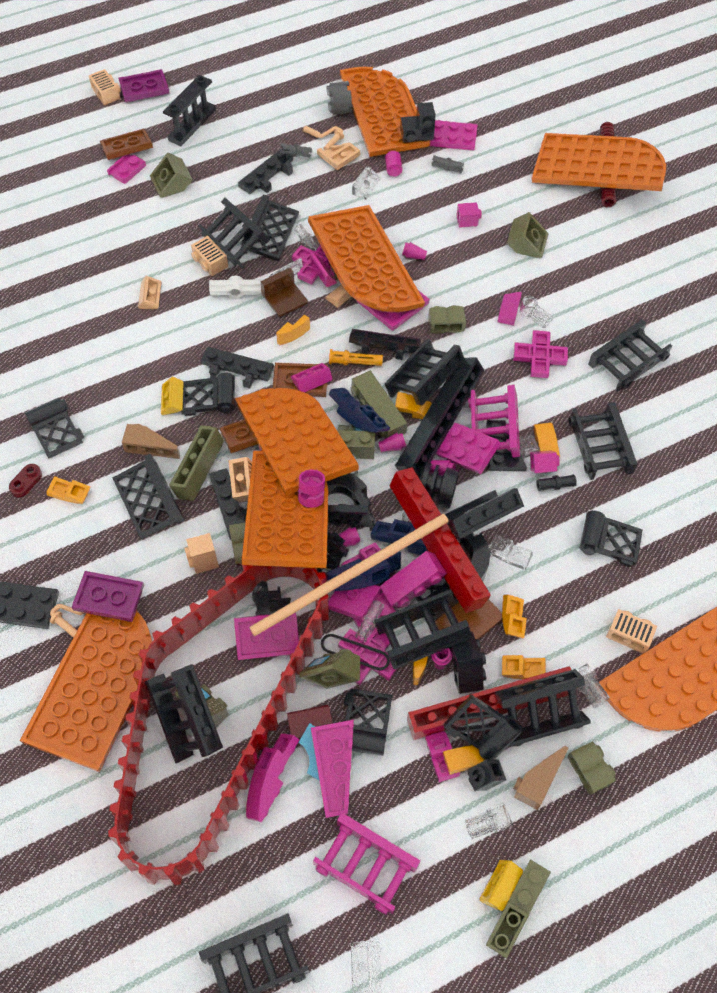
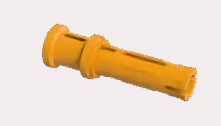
M330 349L329 365L338 363L347 366L350 363L382 366L383 355L349 353L348 350L333 351V349Z

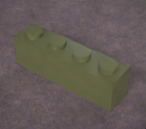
M371 370L352 378V386L350 387L352 395L354 397L357 396L360 405L369 404L372 406L374 411L390 427L389 431L378 432L381 437L384 436L386 439L395 433L406 434V420Z
M201 425L169 484L178 499L195 500L224 443L217 427Z

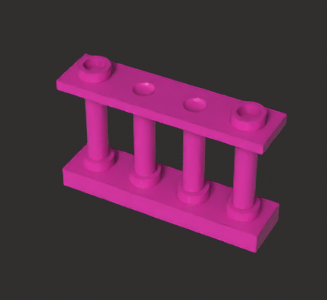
M515 384L507 385V393H504V395L477 399L475 390H471V398H468V404L471 409L472 429L485 435L507 433L509 439L506 442H500L501 444L497 450H511L513 457H520L518 397ZM503 402L508 404V408H505V410L478 414V406ZM498 418L509 419V423L506 426L479 429L478 421Z
M341 813L337 820L340 832L323 861L317 857L314 858L315 870L325 877L329 874L376 904L374 907L385 915L387 912L393 914L395 906L390 904L406 873H409L410 870L415 873L421 860L344 813ZM352 834L359 838V845L341 873L331 867V864L346 838ZM372 846L378 850L379 856L364 883L360 885L350 879L366 849ZM391 858L398 862L397 866L399 868L381 898L371 892L370 889L386 861Z

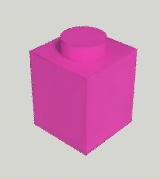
M477 202L457 205L456 217L459 228L478 226L479 219L482 218L481 209H478Z
M530 452V468L532 472H557L560 459L556 452Z

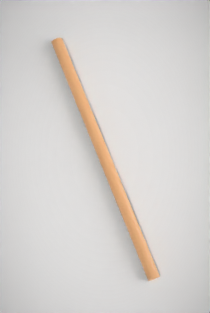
M442 514L250 626L251 633L255 637L448 523L446 515Z

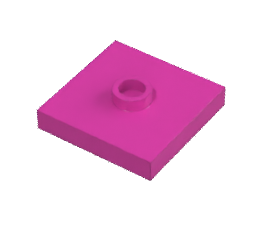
M373 585L360 589L334 591L329 599V609L363 621L379 596L381 587Z

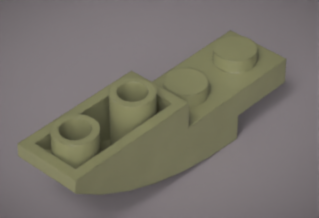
M529 860L486 946L507 959L551 871L533 860Z

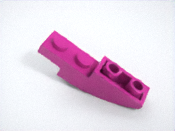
M281 733L273 748L265 747L254 769L247 796L246 818L262 823L274 799L279 795L283 782L278 777L284 771L288 759L294 753L299 742L295 735Z

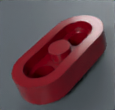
M28 464L14 477L9 484V490L14 497L21 498L26 496L42 478L40 467L36 464Z

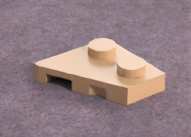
M349 142L342 145H333L329 150L323 151L322 148L317 149V155L336 170H339L359 157L360 150Z

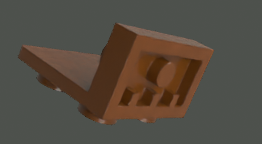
M290 267L260 281L262 296L278 317H282L308 304L307 298L294 283V271Z

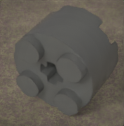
M349 81L333 82L326 86L327 95L330 97L328 110L333 115L352 113L349 107H352L351 90L348 91L347 89Z

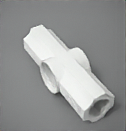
M231 276L228 280H210V295H228L230 298L239 299L243 295L262 294L261 279L243 280L240 276Z

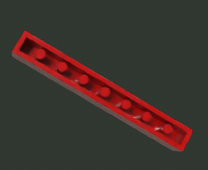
M413 468L395 472L389 486L415 530L441 515ZM446 523L421 538L427 550L437 556L447 574L444 575V578L465 613L482 608L491 594L448 524Z
M564 667L472 695L499 713L506 714L508 713L507 708L503 709L496 700V691L570 671L571 667ZM568 691L558 693L556 698L568 696ZM470 695L408 712L407 722L413 740L444 731V722ZM548 697L537 699L536 705L547 702ZM527 702L518 704L516 710L528 707ZM473 703L466 709L467 713L480 712V708ZM493 716L483 717V720L492 718ZM481 718L468 719V724L481 721ZM456 720L452 725L456 727L465 726L466 721Z

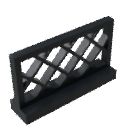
M263 194L251 221L262 231H266L273 244L266 246L260 240L261 248L252 246L248 251L279 262L299 211L269 201V196ZM272 207L277 209L278 212L271 213L269 209ZM289 213L294 215V217L287 219L284 214ZM281 216L283 220L276 222L274 217ZM271 219L273 223L266 225L264 220ZM286 224L288 229L282 231L279 226ZM276 227L278 232L271 234L269 229ZM247 232L242 239L241 247L252 237L251 234L253 232ZM281 236L283 241L276 242L274 238ZM276 248L278 254L270 253L269 250Z
M151 453L144 456L145 460L112 477L141 540L174 522L180 524L185 521ZM146 468L147 471L144 478L137 476L139 470ZM126 477L130 478L127 487L119 483L120 480ZM134 480L142 481L139 489L131 488ZM147 482L154 484L151 492L143 491ZM130 491L137 493L134 501L127 500ZM142 494L149 496L146 504L138 503ZM154 497L161 499L158 507L150 506ZM137 506L144 508L141 516L134 515ZM149 509L156 511L154 519L145 518ZM161 512L167 513L170 517L163 522L158 521ZM144 521L152 523L148 530L142 532L141 527Z

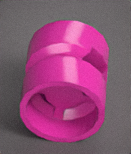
M306 470L300 474L298 492L300 504L305 507L314 508L324 502L325 476L323 473L317 470Z

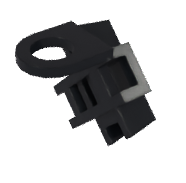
M327 531L326 568H317V572H322L323 569L333 570L338 568L341 559L348 555L349 549L343 545L345 540L335 531L332 534Z
M263 580L257 584L252 592V600L257 607L255 615L273 614L290 604L291 597L281 598L280 586H277V590L269 591L267 582Z

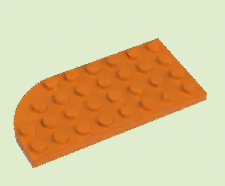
M545 133L533 171L532 183L662 191L666 175V162L656 147L637 138Z
M269 388L235 398L236 405L286 495L299 491V476L306 470L320 471L325 476V482L359 470L356 459L320 403L311 395L295 389Z

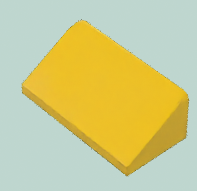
M172 376L162 384L161 415L182 411V380Z
M500 860L479 901L499 911H503L523 874V869L512 861Z

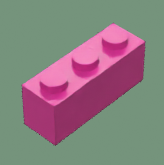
M425 551L380 587L391 606L404 608L411 603L413 598L423 595L429 586L439 583L447 573L434 553Z

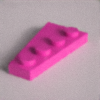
M354 720L311 728L326 818L339 816L341 813L348 814Z

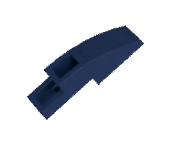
M346 388L330 390L328 395L339 405L336 412L348 423L368 432L390 430L385 420L374 411L372 406L369 404L360 405V402L355 400Z
M394 519L393 523L377 520L370 536L372 540L392 544L413 532L415 528L412 523ZM421 539L407 546L408 553L421 555L428 551Z
M401 552L395 553L333 591L360 589L389 580L390 573L401 569ZM357 559L326 572V582L360 563L362 560Z

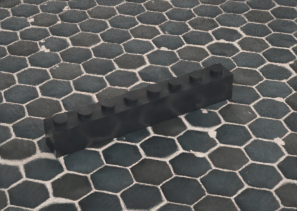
M477 357L465 358L462 364L445 381L395 464L398 471L413 468L420 479L427 462L430 463L470 396L471 390L474 389L484 372V368Z

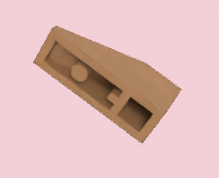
M141 424L126 425L122 439L125 452L143 455L151 453L152 456L180 459L178 446Z
M563 746L527 771L523 779L518 777L513 787L516 790L514 798L538 810L569 747Z

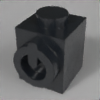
M486 759L467 770L468 780L474 791H487L507 780L499 759Z

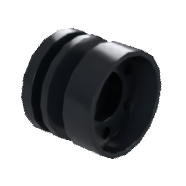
M427 462L424 471L421 473L420 481L432 500L434 497H438L437 506L450 509L459 470L447 467L444 474L441 475L440 465H436L433 473L431 472L432 463Z

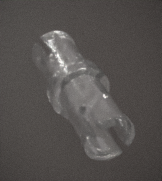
M299 224V227L296 226L294 232L300 238L302 245L316 251L319 246L313 240V236L306 231L302 224Z
M374 600L370 609L363 616V622L355 634V637L358 638L360 636L359 640L363 642L368 640L373 627H376L374 620L379 618L382 610L385 608L384 604L379 606L380 601Z

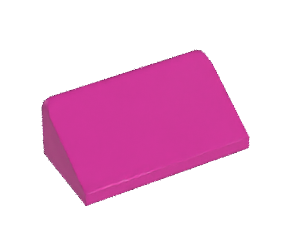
M311 252V265L325 287L336 284V279L324 261L314 252Z
M522 292L504 295L497 322L514 326Z
M320 363L291 376V379L299 391L307 392L332 381L330 368Z

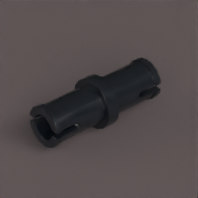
M574 474L560 477L554 475L552 478L536 480L538 491L548 489L560 490V488L574 487L577 484Z

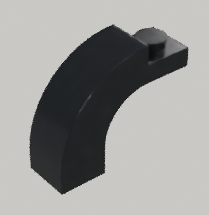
M348 473L326 481L328 495L343 494L348 496L355 505L364 504L369 507L371 506L367 496V486L356 475Z
M472 532L457 540L469 552L472 565L482 581H484L490 562V550L484 536L480 533L474 537Z

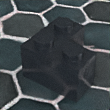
M433 102L417 103L416 116L401 117L400 132L403 143L434 140L436 114Z
M471 631L472 639L449 647L452 652L454 682L459 694L484 690L483 681H486V672L483 665H486V657L484 652H480V641L475 639L473 631Z

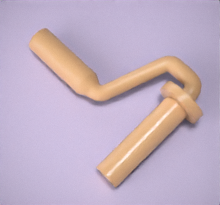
M308 126L303 128L304 132L316 138H323L335 131V135L324 146V150L331 149V146L335 145L339 139L342 140L344 138L343 130L337 126L322 134Z
M57 604L50 611V622L52 624L57 623L74 638L77 630L62 618V613L58 610L61 608L77 615H82L84 612L74 611L69 606Z

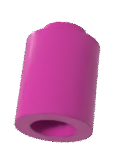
M397 151L388 152L385 156L387 174L393 177L398 176L402 173L401 155Z

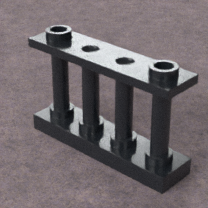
M199 74L163 111V114L173 119L174 130L168 135L169 142L182 146L216 111V106L207 102L205 89L212 83L211 79ZM200 96L201 102L197 105V98ZM191 105L192 111L189 114L188 107ZM182 114L183 121L179 123V116Z
M225 197L221 201L225 206L223 213L207 230L201 224L198 227L202 230L200 234L203 237L208 236L230 257L228 260L234 266L238 264L243 269L245 266L239 261L242 256L257 241L261 240L267 244L270 238ZM233 214V220L216 238L211 234L223 221ZM243 223V228L224 247L221 242L238 224ZM247 232H253L251 234L252 237L233 255L230 252L232 248Z
M642 319L591 354L588 365L592 368L603 365L619 380L616 387L617 391L628 388L635 379L659 362L666 361L670 356L672 345L668 344L663 349L645 334L644 330L647 323ZM640 339L656 354L648 357L632 341ZM624 347L630 349L643 363L636 366L620 350ZM615 356L631 371L624 375L607 359Z
M427 339L384 383L389 396L393 398L399 391L408 392L413 395L417 405L423 406L465 360L461 347L454 344L448 352L435 350L431 340ZM432 356L441 358L437 363L427 362ZM421 368L430 369L426 375L417 373ZM410 379L419 381L415 387L406 385Z
M608 403L603 413L579 416L577 409L573 408L571 415L568 417V423L573 428L584 461V471L588 474L589 479L594 480L597 470L620 466L624 468L626 475L633 474L637 461L616 403ZM601 420L608 422L609 428L584 432L582 423ZM608 435L614 439L613 444L589 447L587 441L588 438ZM616 451L620 456V459L595 463L592 454Z
M513 488L499 496L496 490H493L445 515L448 519L447 524L451 531L454 532L456 539H461L524 507L517 488Z
M451 589L374 620L378 634L386 633L392 650L387 651L394 670L472 639L467 620L458 622L451 606L455 605ZM444 610L451 626L439 630L432 614ZM424 617L432 634L419 638L413 621ZM405 625L412 642L400 646L393 630Z
M193 664L171 672L172 679L166 680L163 673L145 681L175 764L193 756V750L199 749L201 757H206L223 748ZM176 687L180 699L175 701L170 691V688ZM184 708L188 720L181 721L177 709ZM191 728L195 741L189 742L185 732L186 729Z
M576 669L495 692L496 700L503 709L507 708L508 716L513 717L517 721L516 706L525 702L528 705L531 725L522 728V733L509 745L510 747L521 746L526 742L571 729H579L584 725L591 724L590 719L582 710L579 711L576 689L585 686V680ZM568 691L571 714L559 717L556 695L560 692ZM547 696L551 719L539 723L536 700Z
M289 913L199 951L201 962L204 964L208 963L209 966L212 965L220 993H231L221 964L222 956L228 953L235 957L246 993H265L291 980L293 984H296L306 979L305 974L309 973L308 966L300 968L288 934L290 931L289 927L293 926ZM274 933L280 938L291 969V973L279 978L266 945L267 936ZM251 943L258 948L269 981L257 988L254 986L243 953L245 951L244 946Z

